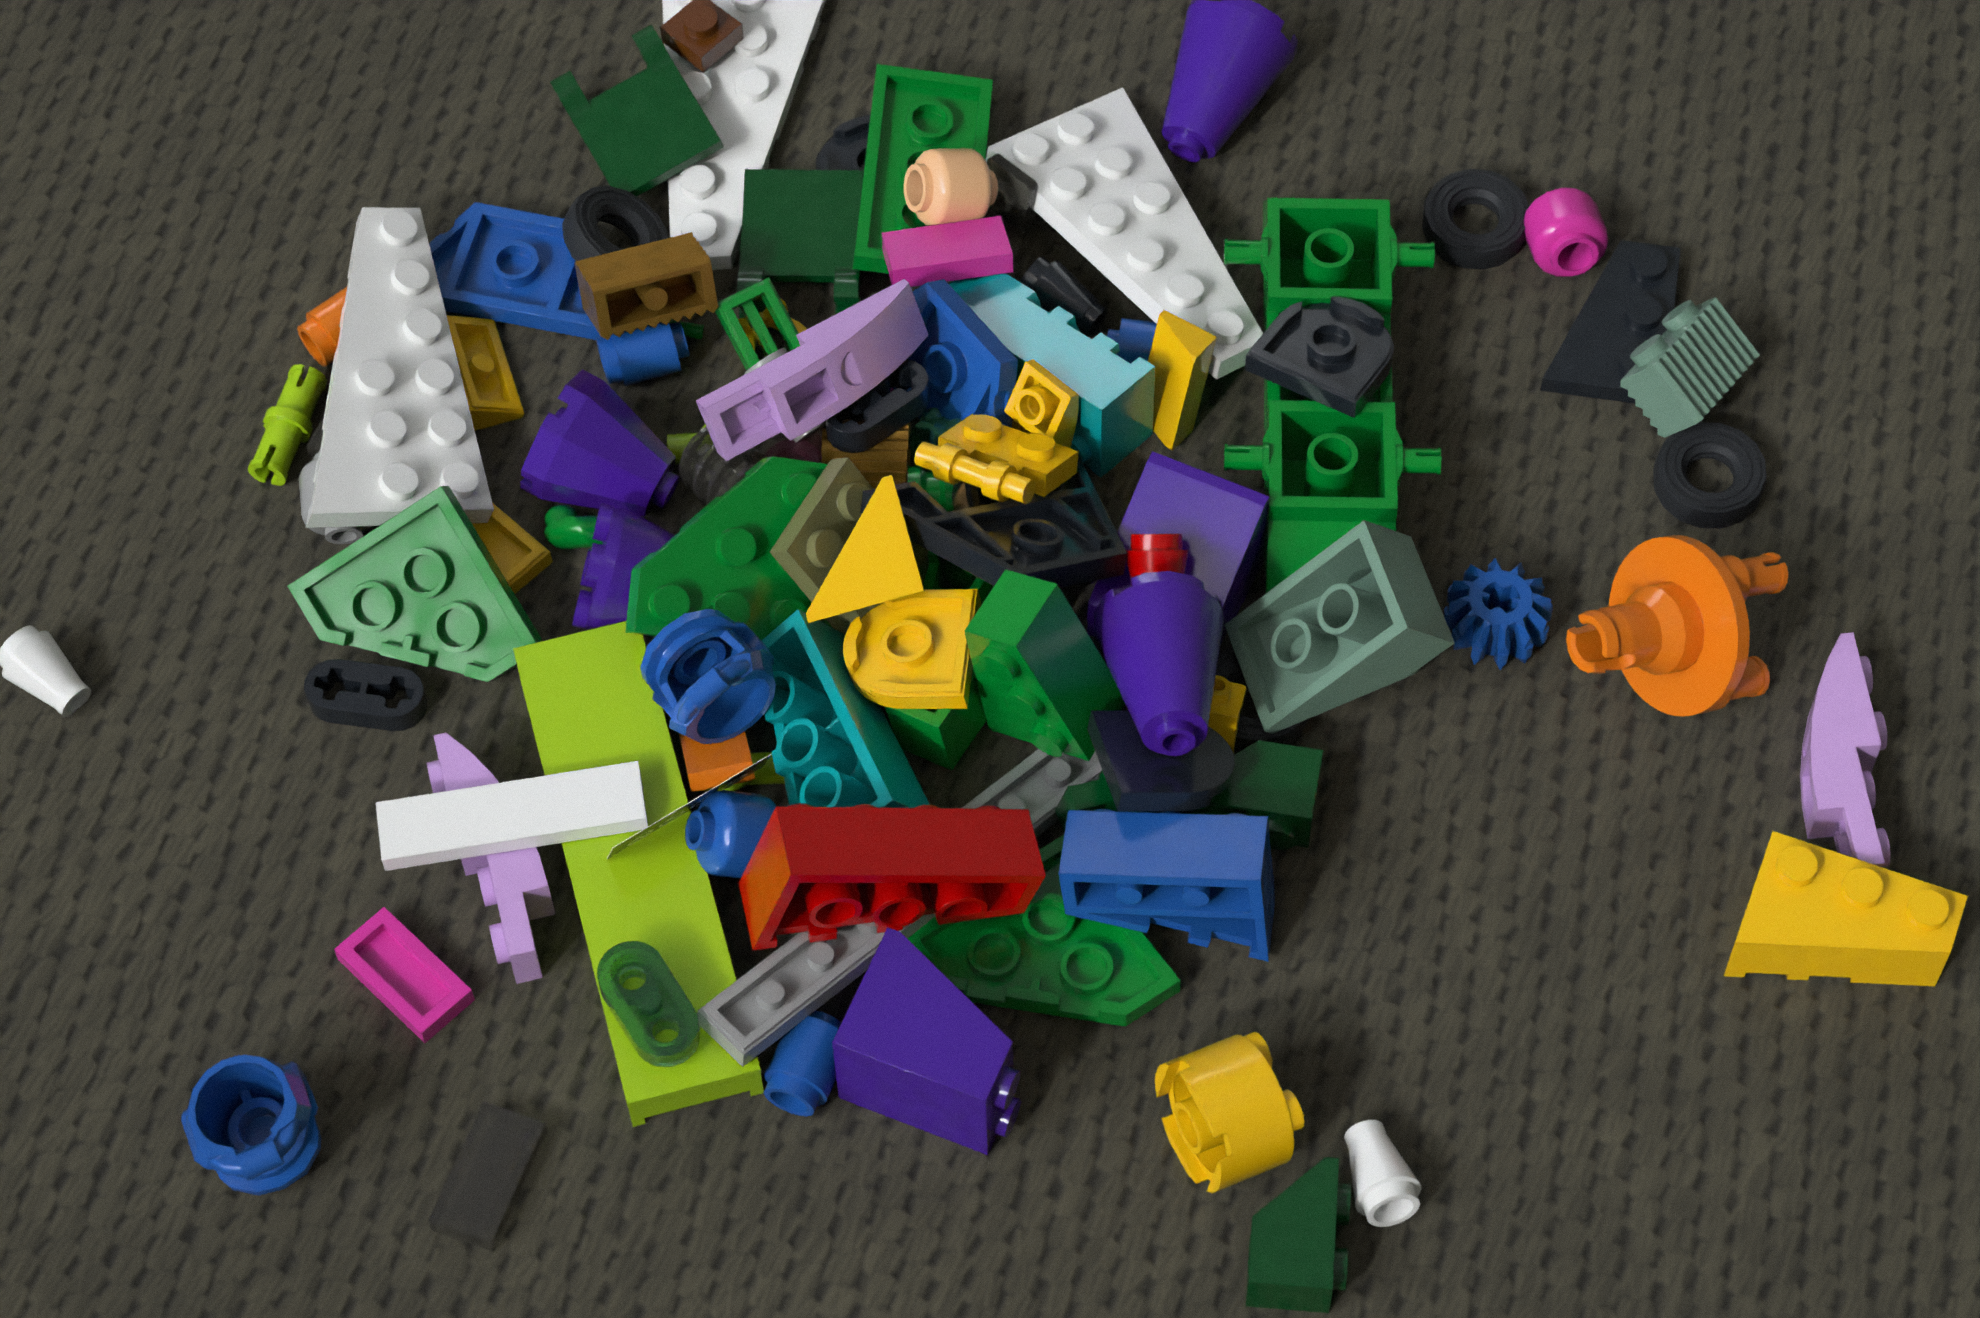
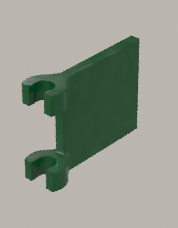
M652 25L631 35L641 52L640 54L647 68L593 99H586L571 71L550 81L559 100L609 185L629 191L635 196L641 195L724 147L720 137Z
M745 169L737 292L768 277L771 282L834 283L835 315L859 303L860 270L852 268L863 170ZM761 296L752 300L758 312H762L764 310V301ZM739 307V319L745 318Z

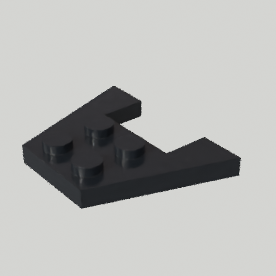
M1079 455L1077 473L1045 497L1035 494L1027 504L1011 499L1005 502H996L947 512L917 482L912 481L895 485L910 540L995 586L1005 569L1056 583L1059 588L1073 585H1090L1096 580L1124 574L1127 551ZM876 489L863 491L861 514Z

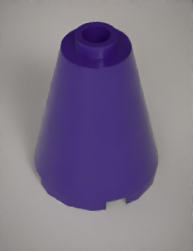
M1252 0L1191 1L1186 13L1162 127V135L1169 143L1168 148L1174 155L1189 162L1213 158L1293 61L1297 52L1298 40L1295 34H1293L1290 41L1283 35L1281 29L1285 22L1277 14Z
M1173 571L1143 573L1131 578L1132 587L1115 596L1112 588L1103 595L1094 611V635L1145 746L1156 753L1179 756L1198 747L1205 740L1208 733L1224 622L1222 605L1216 593L1213 597L1205 591L1204 582L1195 576Z

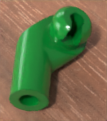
M568 505L554 506L545 514L544 523L546 528L544 529V536L554 547L560 550L591 548L593 543L601 545L603 543L602 541L592 539L597 516H578L576 510Z

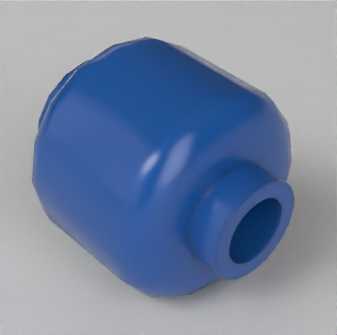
M728 790L716 791L700 803L697 811H693L690 814L685 828L686 844L690 850L696 851L698 861L707 874L741 878L777 806L773 800L762 794Z

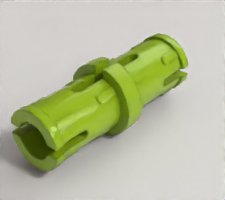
M296 364L290 367L287 381L276 406L267 409L263 419L265 432L255 456L248 466L249 474L259 482L266 483L270 471H273L274 475L271 484L277 486L284 485L300 443H305L309 440L313 430L310 419L320 395L327 385L326 377L319 370L311 366L308 369L305 380L301 379L305 369L303 364Z

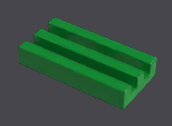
M769 277L719 301L718 308L715 311L746 371L760 360L736 317L734 309L740 307L766 357L778 350L752 301L760 296L788 349L791 351L800 346L796 336L799 333Z

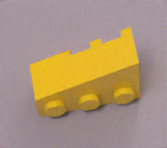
M1772 831L1724 976L1745 977L1746 973L1787 975L1789 980H1808L1809 976L1850 978L1852 983L1936 986L1951 953L1968 896Z

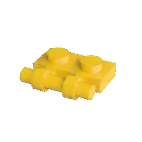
M971 414L938 437V446L925 441L922 442L916 450L914 461L916 465L931 470L934 478L952 485L962 481L981 488L983 496L1000 502H1005L1010 498L1027 504L1033 498L1034 493L1045 497L1077 473L1079 451L1055 443L1054 439L1050 436L1040 433H1025L1002 425L1000 420L993 416Z

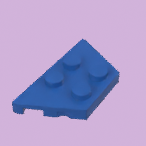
M475 202L455 220L454 226L449 231L439 234L429 243L445 311L592 340L600 337V334L582 306L575 268L576 260L571 256L563 238V218Z
M944 279L926 282L912 291L929 334L914 353L907 358L921 364L928 376L929 403L926 410L918 418L937 439L941 434L971 414L993 416L1000 420L1002 425L1012 428L1013 419L1004 410L1016 385L1017 358ZM910 387L909 389H907V390H905V391H906V392H909V391L912 390V388Z

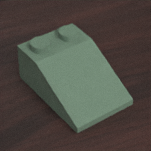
M1363 520L1225 624L1265 732L1272 734L1405 679L1455 643L1412 537Z

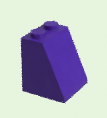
M1152 451L1117 533L1126 550H1131V534H1182V550H1189L1185 574L1195 576L1203 581L1205 591L1213 597L1216 593L1221 601L1224 617L1221 646L1227 634L1225 624L1237 615L1264 563L1270 496ZM1127 561L1123 575L1097 580L1088 601L1087 634L1095 637L1094 611L1103 595L1112 588L1115 596L1132 587Z
M887 927L832 1042L838 1097L988 1155L997 1134L1005 1138L1009 1136L1021 1105V1099L1014 1097L1020 1080V1071L1013 1069V1042L901 932Z

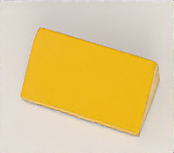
M1163 310L1159 314L1148 362L1155 366L1153 431L1168 449L1174 450L1194 428L1217 337Z
M446 315L474 430L522 418L524 415L523 407L495 321L485 318Z

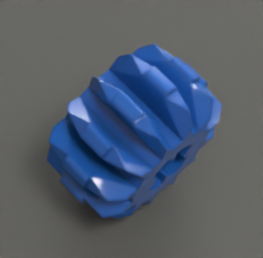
M1496 558L1489 563L1487 572L1470 564L1469 568L1464 572L1463 581L1454 580L1448 589V606L1444 608L1443 615L1449 630L1452 631V637L1455 642L1453 648L1458 650L1472 646L1470 657L1474 665L1487 654L1494 656V661L1501 670L1507 664L1509 653L1519 661L1526 663L1527 659L1532 655L1533 647H1542V644L1547 640L1549 632L1547 622L1551 620L1553 605L1550 598L1543 596L1545 587L1542 583V577L1523 579L1525 570L1522 563H1519L1510 572L1502 570Z

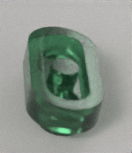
M639 941L622 942L610 948L602 956L597 968L600 992L638 1055L647 1063L658 1067H672L688 1060L695 1053L700 1043L701 1031L698 1015L662 956L652 946ZM632 977H639L645 980L644 984L635 990H628L622 987L623 983ZM671 1029L678 1033V1036L671 1042L663 1043L655 1039L656 1035L662 1030Z

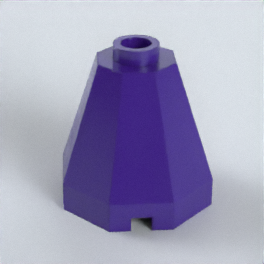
M582 369L565 385L557 398L567 403V408L561 407L555 415L549 412L541 424L521 469V476L524 479L520 482V488L541 500L599 509L600 504L605 503L625 508L644 517L654 505L664 509L680 481V476L672 472L675 467L676 456L604 380Z

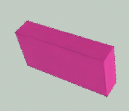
M1001 216L882 232V250L892 285L903 279L909 282L910 287L921 286L926 282L943 279L948 282L1013 272V252Z
M385 907L380 909L334 949L337 959L424 1043L430 1040L475 1000L472 989Z

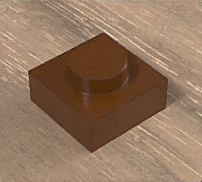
M692 0L660 27L662 43L702 72L707 70L744 39L742 23L711 0Z

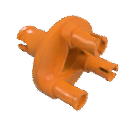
M1669 535L1644 541L1630 551L1619 566L1612 583L1609 606L1581 613L1578 615L1579 621L1587 625L1579 628L1574 626L1567 630L1566 644L1572 662L1580 670L1587 673L1602 674L1606 673V671L1622 670L1628 683L1646 703L1658 711L1673 716L1684 717L1716 711L1726 707L1729 701L1743 697L1763 695L1769 687L1770 675L1767 665L1762 659L1757 656L1748 657L1750 630L1745 601L1747 597L1780 593L1785 589L1789 575L1787 565L1784 562L1778 565L1765 566L1777 563L1781 559V556L1774 552L1745 559H1739L1733 555L1720 557L1706 544L1683 535Z

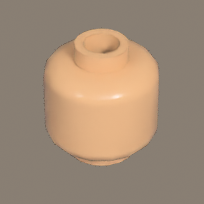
M970 148L926 150L916 159L915 164H912L907 169L904 179L906 204L912 212L916 213L918 219L927 226L984 218L989 206L995 202L998 193V182L995 173L989 169L984 157Z

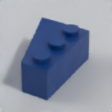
M1097 809L1094 811L1068 810L1059 867V879L1065 914L1143 933L1148 932L1150 923L1189 932L1188 943L1203 947L1209 946L1212 937L1250 946V958L1269 962L1275 907V888L1268 816H1247L1239 813L1227 815L1181 814L1174 811L1160 813L1117 812L1109 809Z

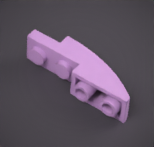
M903 279L797 334L799 347L696 400L717 453L728 461L779 433H783L791 441L851 405L894 372L929 335L909 282Z
M1854 632L1842 633L1827 659L1807 718L1802 743L1800 782L1806 833L1808 839L1834 837L1838 853L1884 868L1888 867L1890 863V845L1885 829H1876L1872 813L1876 802V791L1871 772L1879 751L1886 748L1887 728L1883 714L1880 711H1873L1869 696L1873 688L1870 661L1867 656H1859Z
M448 733L433 735L439 759L427 762L433 793L499 783L494 775L471 751ZM526 848L461 859L466 876L478 874L485 907L498 904L501 923L489 925L497 963L511 962L516 984L543 978L530 920L554 915L555 910L537 848Z

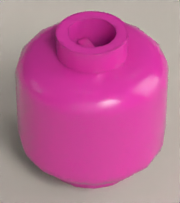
M1576 188L1551 190L1535 199L1525 212V239L1534 261L1544 272L1558 277L1576 276L1591 269L1604 256L1608 245L1607 228L1597 204L1586 192Z

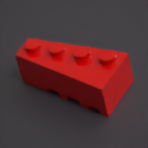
M800 803L787 807H775L739 881V888L752 950L754 951L777 947V935L807 931L809 942L811 943L837 939L838 932L836 927L875 922L877 933H884L887 927L897 931L903 930V926L912 924L923 915L935 914L938 924L941 925L1024 913L1046 874L1028 809H1001L992 805L976 809L939 808L934 805H921L914 808H877L870 804H860L852 807H813L809 804Z

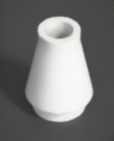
M25 626L12 634L1 646L0 666L3 668V678L52 706L63 717L72 715L89 699L91 689L80 679L48 631L39 632L34 626Z
M1365 1120L1353 1125L1346 1131L1344 1138L1349 1149L1356 1210L1360 1214L1365 1215L1368 1222L1374 1226L1387 1227L1404 1222L1412 1217L1420 1207L1418 1196L1421 1191V1184L1387 1136L1384 1126L1380 1121Z

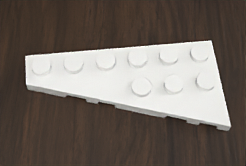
M662 0L663 24L692 0ZM711 0L742 23L744 39L704 72L664 44L671 59L724 145L722 149L668 179L670 238L692 232L693 237H696L700 246L709 255L712 270L732 269L741 245L745 169H768L770 154L775 140L779 139L804 70L803 63L811 41L815 39L820 16L826 0Z
M1123 87L988 146L986 162L989 169L1156 324L1159 314L1166 310L1217 337L1208 370L1215 379H1219L1245 366L1246 354L1262 336L1263 332Z
M362 207L356 222L347 276L349 280L345 303L341 312L338 346L334 354L322 426L323 436L320 454L316 462L313 480L315 484L312 502L308 510L306 528L380 526L440 486H449L471 523H488L494 508L421 209Z

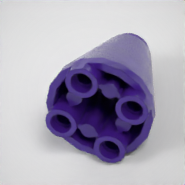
M601 503L592 539L602 541L603 543L602 545L593 543L591 549H588L580 585L592 589L591 592L580 589L572 626L591 630L626 621L632 568L647 555L660 549L675 534L625 508Z

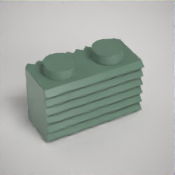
M1716 297L1699 305H1695L1692 300H1688L1668 313L1661 322L1667 330L1662 336L1657 334L1649 338L1631 353L1630 358L1635 365L1621 379L1620 387L1628 390V397L1635 399V406L1643 409V416L1650 418V425L1658 428L1657 435L1664 438L1703 420L1704 416L1710 412V409L1717 405L1716 402L1723 398L1722 395L1729 391L1728 388L1733 386L1735 381L1741 377V374L1748 370L1747 367L1753 364L1754 360L1760 356Z

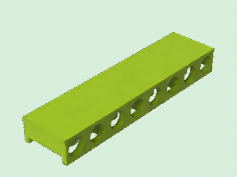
M626 621L513 648L544 776L638 761L648 826L688 803L663 708L652 700L654 691L642 677L640 667L646 651L643 635L625 633ZM691 811L674 819L609 859L607 857L614 846L641 830L561 843L633 1127L646 1124L645 1118L700 1103L750 1091L751 1096L764 1093L761 1069L757 1056L742 1067L697 1023V1011L736 981L708 874L699 863L696 851L690 850L686 844L685 828Z

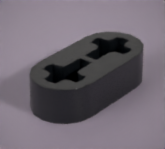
M906 359L894 372L872 390L825 421L827 439L831 445L843 452H864L921 415L929 403V386L926 370L914 360ZM893 387H896V388H897V389L893 390L892 392H890V389H891V388H893ZM910 387L912 388V390L909 391V392H906V391H905V390L909 389ZM846 419H849V420H850V421H847V422L844 423V424H843V422H842L843 420H846ZM864 419V423L860 425L857 423Z
M330 659L314 666L305 678L304 691L312 713L320 720L329 723L387 731H404L418 724L427 711V698L419 676L413 671L402 667ZM335 682H343L346 691H339L335 696V700H326L323 691H331ZM397 690H405L408 699L400 700L397 708H388L386 699H393Z

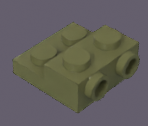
M848 457L831 459L770 551L811 602L814 600L862 515L860 510L863 491L874 489ZM911 541L923 582L929 566V562L926 559L929 550ZM880 604L829 617L826 620L834 629L846 635L851 622L859 616L861 619L867 612Z

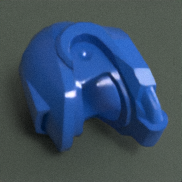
M704 609L685 613L665 626L646 647L640 668L642 677L654 691L652 700L659 704L671 717L670 729L699 743H720L740 735L765 714L775 697L776 682L772 668L774 656L744 622H735L720 611Z
M238 1055L221 1060L201 1076L192 1090L188 1109L184 1110L181 1116L194 1161L205 1169L216 1170L219 1178L227 1186L239 1192L260 1196L286 1189L308 1173L321 1150V1134L315 1118L318 1105L302 1069L297 1063L292 1061L281 1065L275 1061L255 1055Z

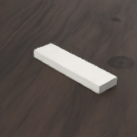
M638 761L376 802L381 860L385 871L639 831L648 827Z

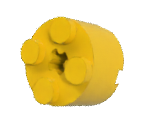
M1257 1032L1245 1036L1233 1035L1165 1062L1156 1070V1097L1168 1094L1173 1114L1161 1118L1169 1142L1186 1173L1196 1184L1207 1179L1210 1181L1207 1192L1215 1193L1288 1163L1294 1151L1293 1132L1304 1127V1116L1299 1101L1290 1090L1282 1091L1271 1069L1272 1057L1268 1045Z

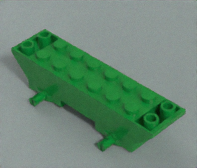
M1267 198V200H1263V232L1261 240L1224 239V265H1261V272L1263 274V333L1282 311L1295 303L1303 302L1302 307L1317 303L1329 304L1331 297H1344L1359 301L1376 310L1383 317L1384 326L1391 336L1392 280L1396 274L1397 267H1434V242H1397V236L1390 224L1389 199ZM1392 367L1384 382L1355 418L1264 379V438L1262 445L1224 444V471L1262 470L1264 494L1270 496L1265 541V594L1363 520L1396 531L1398 512L1397 488L1402 480L1403 473H1435L1440 475L1441 448H1403V442L1396 430Z

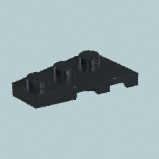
M1620 240L1542 378L1540 391L1635 404V399L1628 397V390L1620 387L1621 379L1635 365L1630 358L1631 353L1649 338L1657 334L1662 336L1667 330L1661 322L1675 306L1681 248Z

